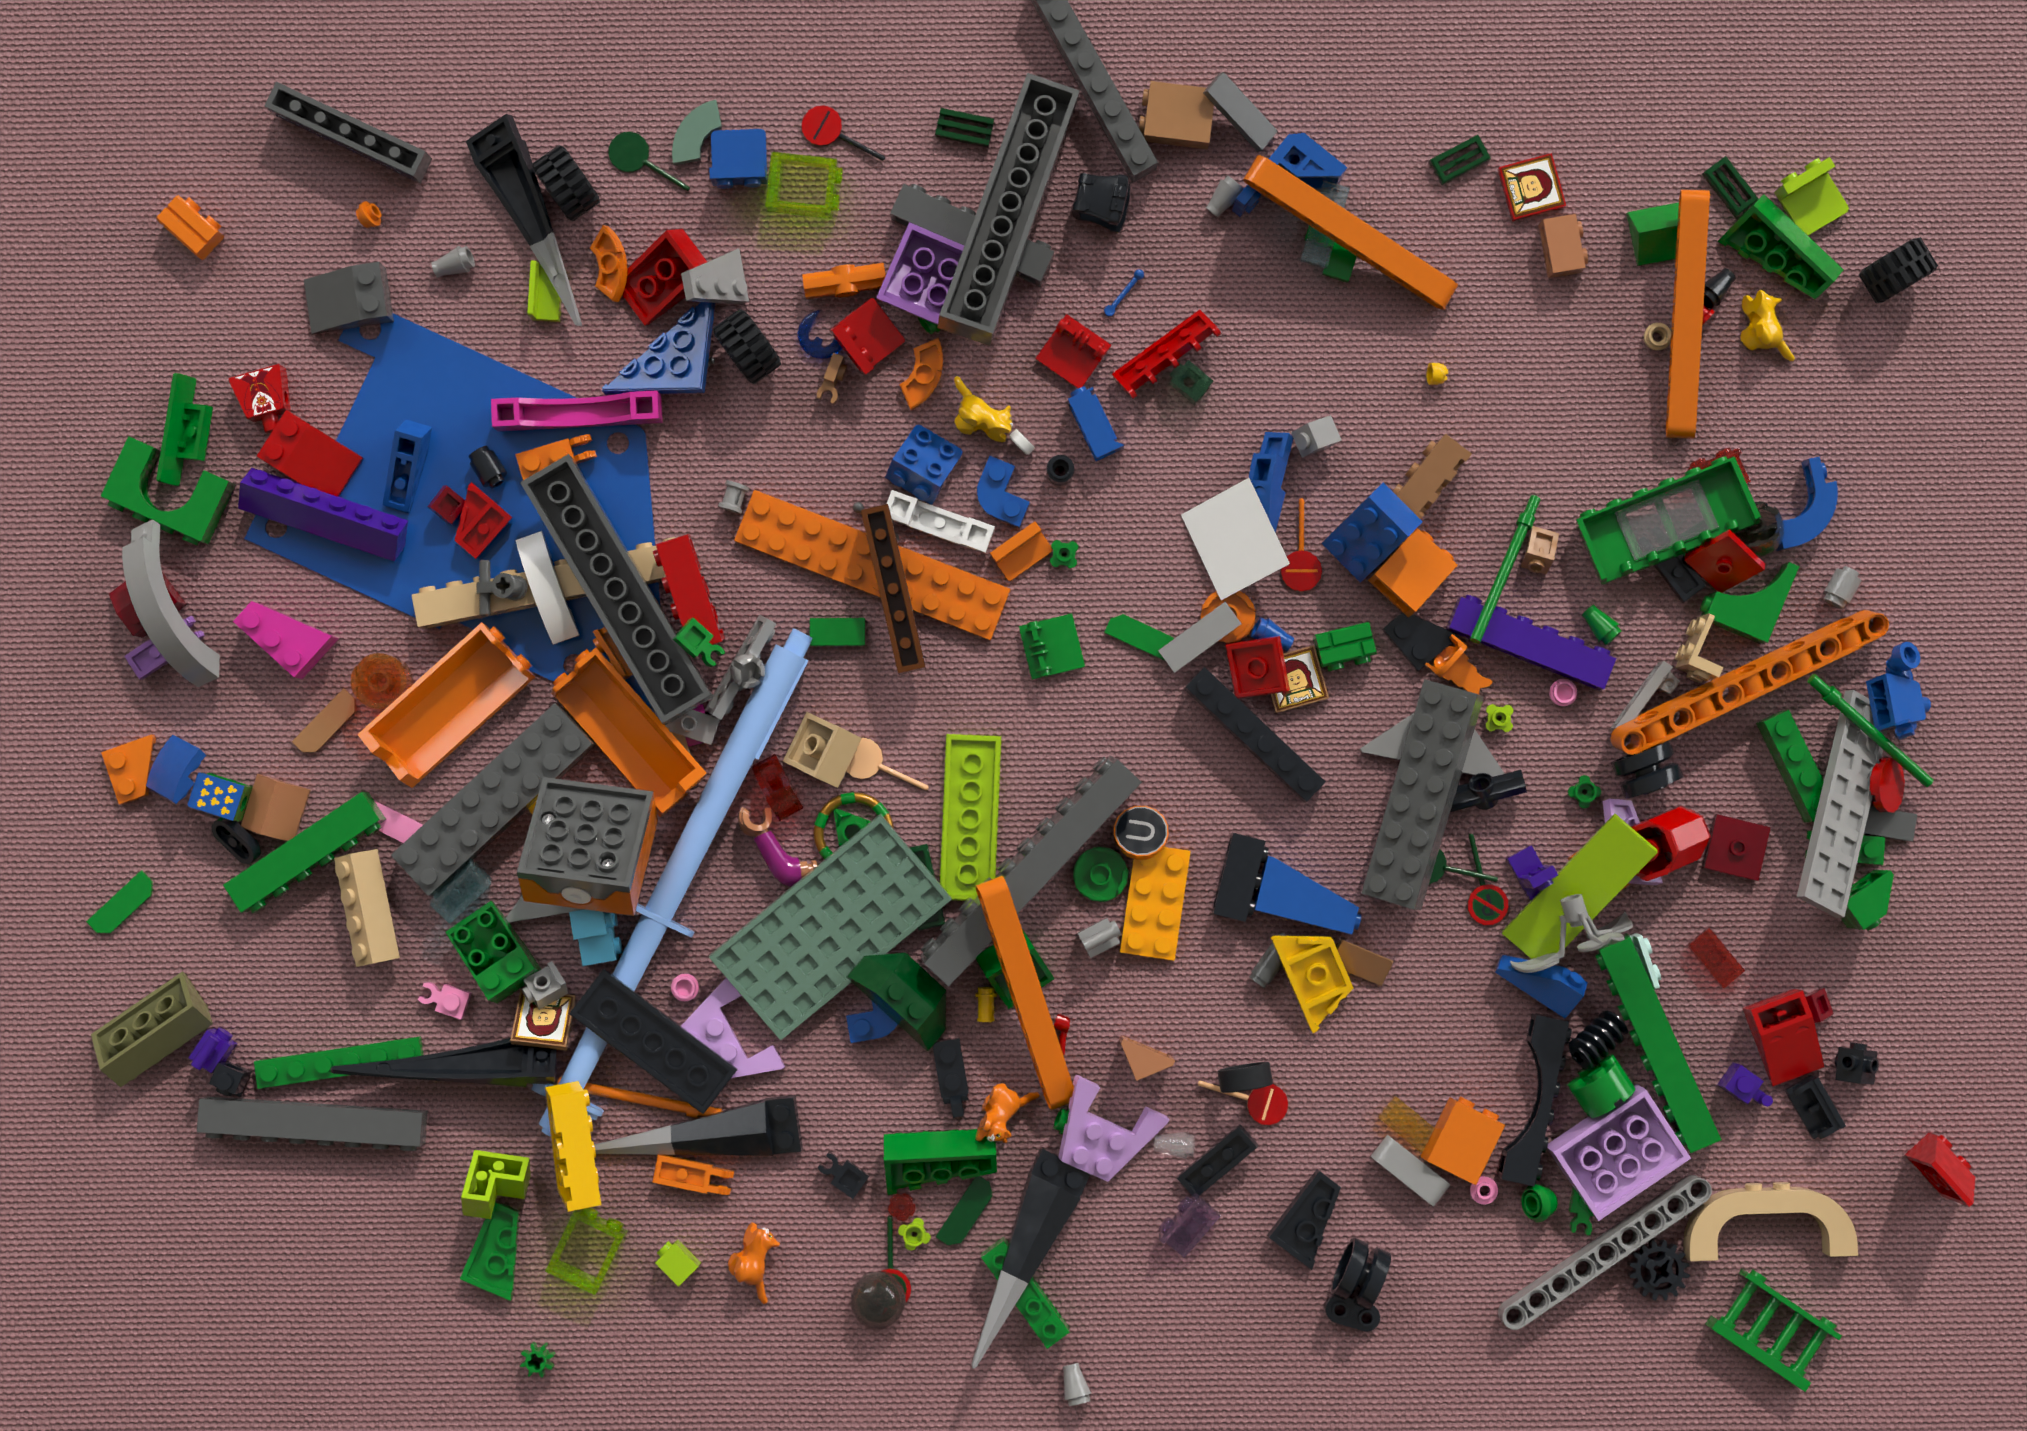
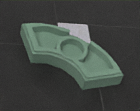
M712 100L698 106L681 122L672 146L674 165L701 160V148L705 139L713 131L722 129L717 100Z

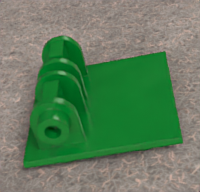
M1072 613L1047 620L1033 621L1019 626L1032 680L1085 667Z

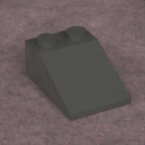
M380 262L353 265L304 279L312 334L394 322L387 271Z

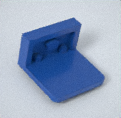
M763 129L716 130L711 133L712 168H709V173L713 186L727 189L732 188L733 185H744L745 187L753 188L760 187L761 184H768L766 133Z
M916 425L893 457L885 478L894 485L915 495L918 499L933 505L943 483L961 458L963 451L922 425Z

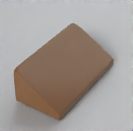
M1340 939L1337 946L1338 953L1347 972L1382 986L1394 961Z

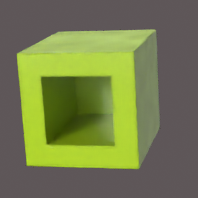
M678 1239L673 1244L668 1241L657 1252L660 1258L655 1262L678 1287L701 1264Z

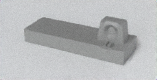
M1665 661L1656 664L1610 729L1612 731L1618 726L1635 719L1657 689L1668 695L1674 691L1680 681L1670 672L1673 668Z

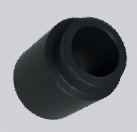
M483 446L469 455L470 466L483 487L490 486L493 489L505 482L504 477L507 471L494 450H490L488 446Z
M1056 455L1049 460L1046 470L1049 481L1055 485L1062 486L1072 480L1074 464L1069 457ZM1058 467L1064 468V470H1065V475H1063V476H1058V475H1056V474H1055L1056 468H1058Z

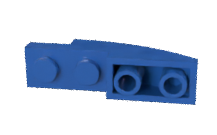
M1265 432L1260 453H1253L1249 478L1276 533L1286 494L1281 489L1294 438L1290 433Z

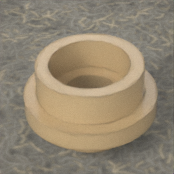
M1653 323L1644 332V342L1652 350H1663L1671 342V330L1663 323ZM1653 333H1659L1662 337L1661 341H1655Z

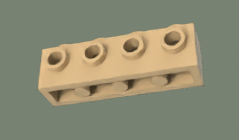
M378 849L334 858L335 872L339 880L341 901L344 905L347 919L346 926L350 934L352 955L355 959L356 967L400 958Z

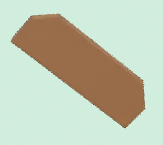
M343 688L300 732L292 743L302 752H318L356 713V699Z

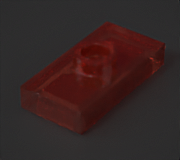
M1706 928L1686 945L1721 988L1727 987L1745 972L1744 968L1710 928Z

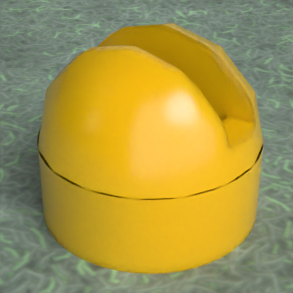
M1429 363L1426 371L1427 383L1429 385L1443 384L1447 380V367L1440 363Z

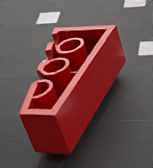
M690 533L655 544L657 550L653 551L657 566H663L665 577H662V583L666 594L671 593L674 603L670 604L674 619H680L683 627L690 618H694L713 635V638L709 641L712 645L722 642L725 639L723 629L718 628V614L713 603L709 601V588L704 576H701V565Z

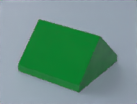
M1679 202L1626 213L1637 266L1676 259Z

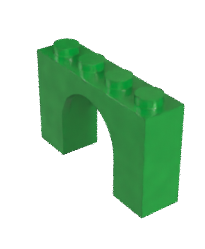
M128 436L101 497L109 500L108 506L123 512L124 508L134 511L132 517L143 522H148L149 519L158 522L160 529L172 535L175 530L183 533L182 539L197 546L200 541L209 544L236 484L203 470L191 498L184 506L173 511H161L154 506L148 494L149 477L160 456L161 450Z

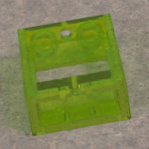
M771 152L765 202L767 212L833 219V211L839 210L840 195H836V185L842 183L843 168L839 167L838 160L835 158ZM784 164L828 168L825 205L780 201Z
M589 1207L574 1210L545 1272L596 1295L604 1283L628 1230L623 1228L624 1224L613 1218H609L607 1221L598 1216V1211ZM578 1221L615 1238L597 1277L560 1260Z

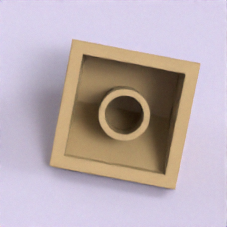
M806 712L783 762L838 788L862 738Z

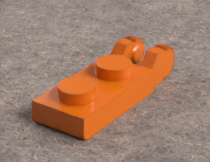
M581 435L570 440L567 438L515 454L522 479H527L568 454L574 459L576 464L596 458L595 451L589 450L574 456L572 449L573 447L591 442V435Z
M658 1154L652 1182L705 1194L711 1192L730 1195L731 1188L724 1185L710 1184L711 1175L726 1179L733 1178L734 1171L713 1167L711 1164Z

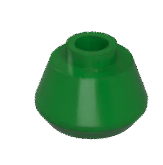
M1535 1184V1187L1529 1185L1524 1190L1521 1198L1522 1209L1525 1215L1532 1221L1537 1223L1544 1222L1557 1209L1558 1200L1550 1188Z

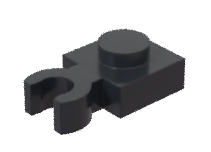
M828 1152L826 1157L832 1160V1167L825 1168L820 1164L818 1170L823 1174L835 1176L831 1184L854 1199L870 1175L848 1159L842 1166L839 1164L837 1156Z

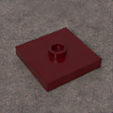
M1715 814L1702 868L1759 881L1771 827Z

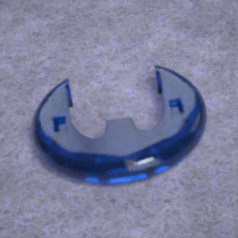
M820 310L808 314L801 321L798 328V341L801 348L808 355L818 359H826L832 357L833 353L838 354L842 347L835 338L827 347H822L823 339L816 337L814 341L809 340L810 330L820 313Z

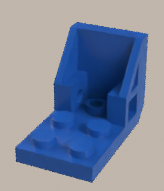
M1305 133L1288 134L1269 158V160L1314 189H1334L1341 181L1347 169L1344 164ZM1247 185L1236 198L1232 211L1239 217L1245 211L1250 214L1259 203L1262 194Z

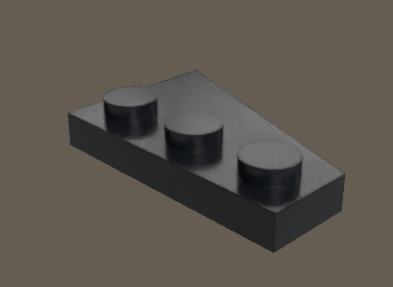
M1316 1169L1267 1236L1312 1270L1317 1249L1321 1246L1324 1229L1332 1215L1341 1187Z

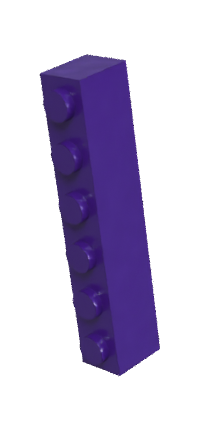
M251 468L240 482L238 509L394 562L405 547L408 520L255 468Z
M1466 595L1465 598H1458L1446 629L1470 639L1484 606L1481 605L1482 600L1471 595ZM1499 606L1495 607L1480 644L1598 691L1605 689L1617 659L1609 656L1611 653L1609 650L1599 646H1595L1594 649L1584 646L1585 641L1574 636H1569L1566 639L1559 636V631L1552 627L1544 625L1541 629L1532 625L1533 620L1518 615L1516 619L1506 615L1508 612L1506 609Z

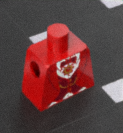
M276 364L228 378L246 418L252 422L262 420L266 434L273 431L279 422V415L284 414L286 410H291L287 371L282 365Z

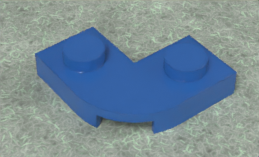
M989 456L977 486L979 503L991 517L1020 528L1030 502L1005 492L1015 466Z
M873 1001V1011L846 1015L851 1043L882 1038L890 1034L898 1024Z

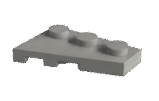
M739 248L681 273L686 301L744 304L749 302Z

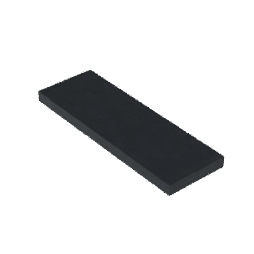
M606 969L601 971L569 1013L702 1114L706 1112L738 1070V1068Z

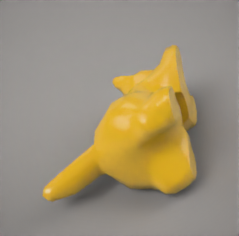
M1763 290L1757 292L1754 300L1749 295L1744 296L1742 299V309L1749 318L1750 325L1741 331L1740 338L1743 345L1749 350L1776 347L1784 358L1794 361L1795 357L1783 340L1782 327L1775 314V306L1782 299L1774 298Z
M954 377L955 386L963 396L959 405L958 415L954 419L957 429L961 433L968 435L981 429L990 439L997 442H1005L1007 438L1005 433H1010L1013 426L1010 415L1011 406H1007L1000 411L989 407L981 398L972 395L960 377Z

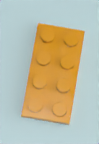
M1165 847L1150 859H1133L1120 953L1175 961L1191 851Z

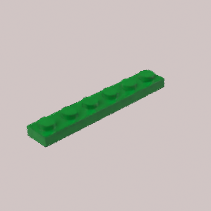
M421 1036L254 1061L257 1089L348 1076L346 1074L331 1073V1067L422 1056L424 1054Z

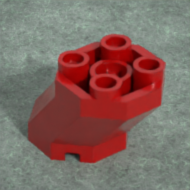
M1679 806L1630 826L1658 850V853L1636 876L1649 881L1699 860L1711 837L1703 816L1691 809Z

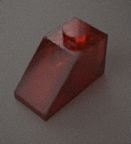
M776 754L751 766L766 801L779 821L804 808Z

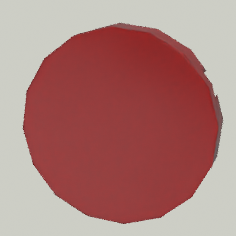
M1882 757L1879 759L1880 763H1876L1872 769L1870 792L1871 795H1875L1876 802H1873V805L1879 812L1893 813L1899 808L1903 799L1905 786L1904 771L1902 766L1893 758Z

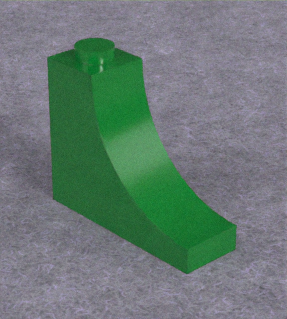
M1790 562L1782 564L1773 580L1753 594L1736 596L1716 591L1709 596L1706 595L1699 609L1702 611L1701 616L1710 613L1715 616L1712 622L1713 625L1760 645L1768 643L1800 566Z

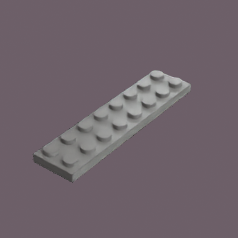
M1855 690L1845 691L1843 699L1874 726L1869 698ZM1841 712L1797 892V898L1835 918L1845 917L1873 796L1870 792V776L1875 764L1880 763L1879 759H1881L1883 749ZM1882 731L1881 733L1886 737L1887 731Z

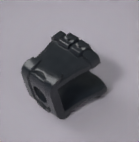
M1081 173L1078 179L1075 202L1072 207L1073 217L1081 221L1101 225L1111 232L1120 233L1126 220L1130 202L1128 176L1120 174L1096 176Z

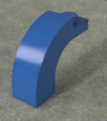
M1820 456L1801 462L1808 491V500L1804 510L1796 518L1771 524L1776 551L1790 549L1812 540L1826 528L1833 517L1838 498L1837 481L1825 482L1827 469L1825 464L1821 463Z

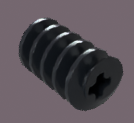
M1602 1011L1598 1018H1595L1591 1024L1584 1028V1031L1579 1032L1576 1038L1569 1042V1052L1583 1069L1591 1071L1594 1068L1593 1063L1599 1064L1601 1057H1606L1609 1054L1608 1050H1614L1616 1043L1621 1044L1624 1040L1622 1034H1628L1629 1031L1625 1023L1615 1013Z

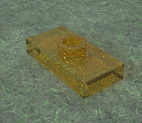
M1396 1096L1390 1100L1378 1115L1380 1120L1421 1153L1425 1150L1435 1130L1432 1125Z

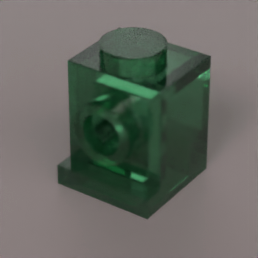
M1189 360L1184 366L1179 363V366L1174 368L1169 375L1173 378L1170 385L1194 406L1214 382ZM1186 378H1191L1194 381L1192 387L1185 386L1184 380Z

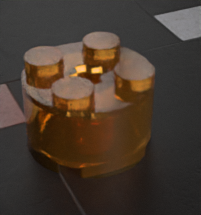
M374 653L364 657L355 666L351 674V688L354 695L364 705L379 710H385L413 685V676L408 665L397 657L383 653ZM386 678L387 683L379 686L378 680Z

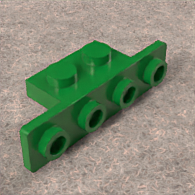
M174 373L172 378L156 477L157 482L173 486L180 485L184 459L205 461L213 411L211 406L193 404L196 378L180 373Z

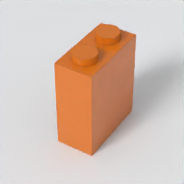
M1416 528L1368 581L1409 618L1431 596L1458 564L1454 562V557L1447 550L1440 549L1434 543L1429 533Z
M1461 1096L1458 1101L1449 1097L1420 1157L1476 1185L1505 1125L1497 1121L1499 1115L1485 1108L1481 1113L1473 1109L1475 1103Z

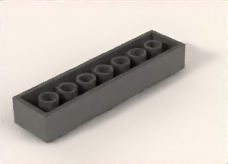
M1424 679L1362 894L1413 910L1422 909L1484 696Z
M554 703L393 852L391 856L428 896L436 895L537 801L543 777L561 779L596 744L560 704Z

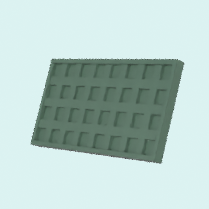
M880 813L713 951L709 958L775 1035L782 1040L851 983L846 976L863 956L888 953L951 901L952 898Z

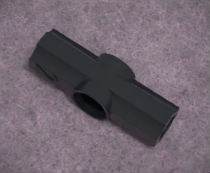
M1522 770L1494 777L1486 773L1474 775L1470 778L1469 783L1457 787L1450 812L1473 806L1481 810H1488L1493 808L1500 799L1527 793Z

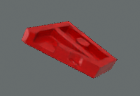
M471 482L468 485L454 541L477 559L513 517Z

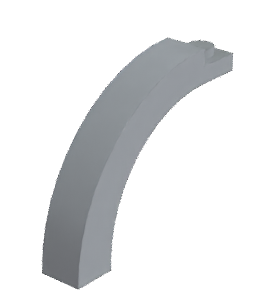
M150 520L132 529L131 543L122 547V561L127 589L136 614L155 647L179 674L195 686L200 687L219 678L220 654L205 645L191 631L174 606L161 570L159 553L160 524Z

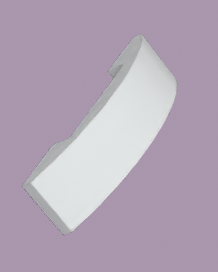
M894 490L891 491L887 501L893 521L943 540L986 553L995 526L935 507Z
M540 531L516 540L528 583L553 645L579 636L580 634L571 609L568 608L555 572L543 532Z

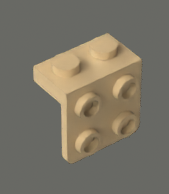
M1710 613L1700 616L1696 620L1693 619L1690 622L1686 634L1689 635L1687 642L1679 647L1675 656V660H1678L1675 668L1686 672L1688 679L1698 683H1702L1703 680L1709 681L1719 678L1723 670L1722 666L1698 656L1715 617Z

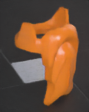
M1452 634L1449 638L1455 644V647L1448 646L1434 659V666L1427 662L1425 665L1439 677L1447 681L1451 680L1458 688L1479 694L1481 688L1489 687L1492 684V680L1477 673L1476 667L1468 662L1469 658L1464 653L1468 646Z

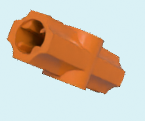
M884 263L857 267L852 264L839 265L831 268L830 271L802 274L806 299L835 295V297H849L859 294V291L880 289L886 277Z

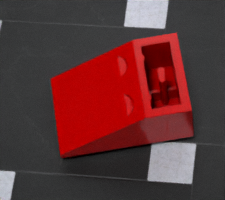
M1791 989L1742 1008L1771 1086H1776L1825 1067L1814 1019L1803 990Z

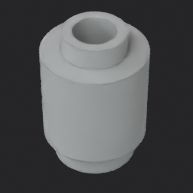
M1844 566L1843 569L1836 568L1824 590L1825 596L1823 600L1836 608L1844 609L1846 604H1850L1862 581L1858 578L1859 573L1847 566Z

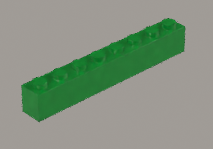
M1625 933L1623 934V941L1599 949V954L1595 955L1601 971L1606 969L1610 977L1606 981L1612 996L1618 995L1622 1003L1617 1006L1624 1022L1629 1020L1633 1030L1629 1031L1635 1047L1640 1045L1644 1052V1055L1640 1056L1641 1061L1647 1072L1651 1070L1656 1080L1651 1083L1657 1096H1663L1667 1103L1663 1110L1669 1122L1675 1121L1678 1131L1674 1132L1683 1147L1686 1146L1689 1152L1693 1153L1722 1139L1633 941Z

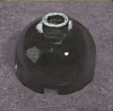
M1762 501L1755 502L1761 516L1760 523L1734 533L1759 558L1770 555L1778 549L1784 538L1785 531L1784 522L1779 510L1776 507L1768 506L1766 502Z
M886 1271L864 1274L856 1282L851 1293V1308L855 1318L862 1325L871 1329H883L893 1325L901 1317L906 1306V1294L903 1284L895 1275Z

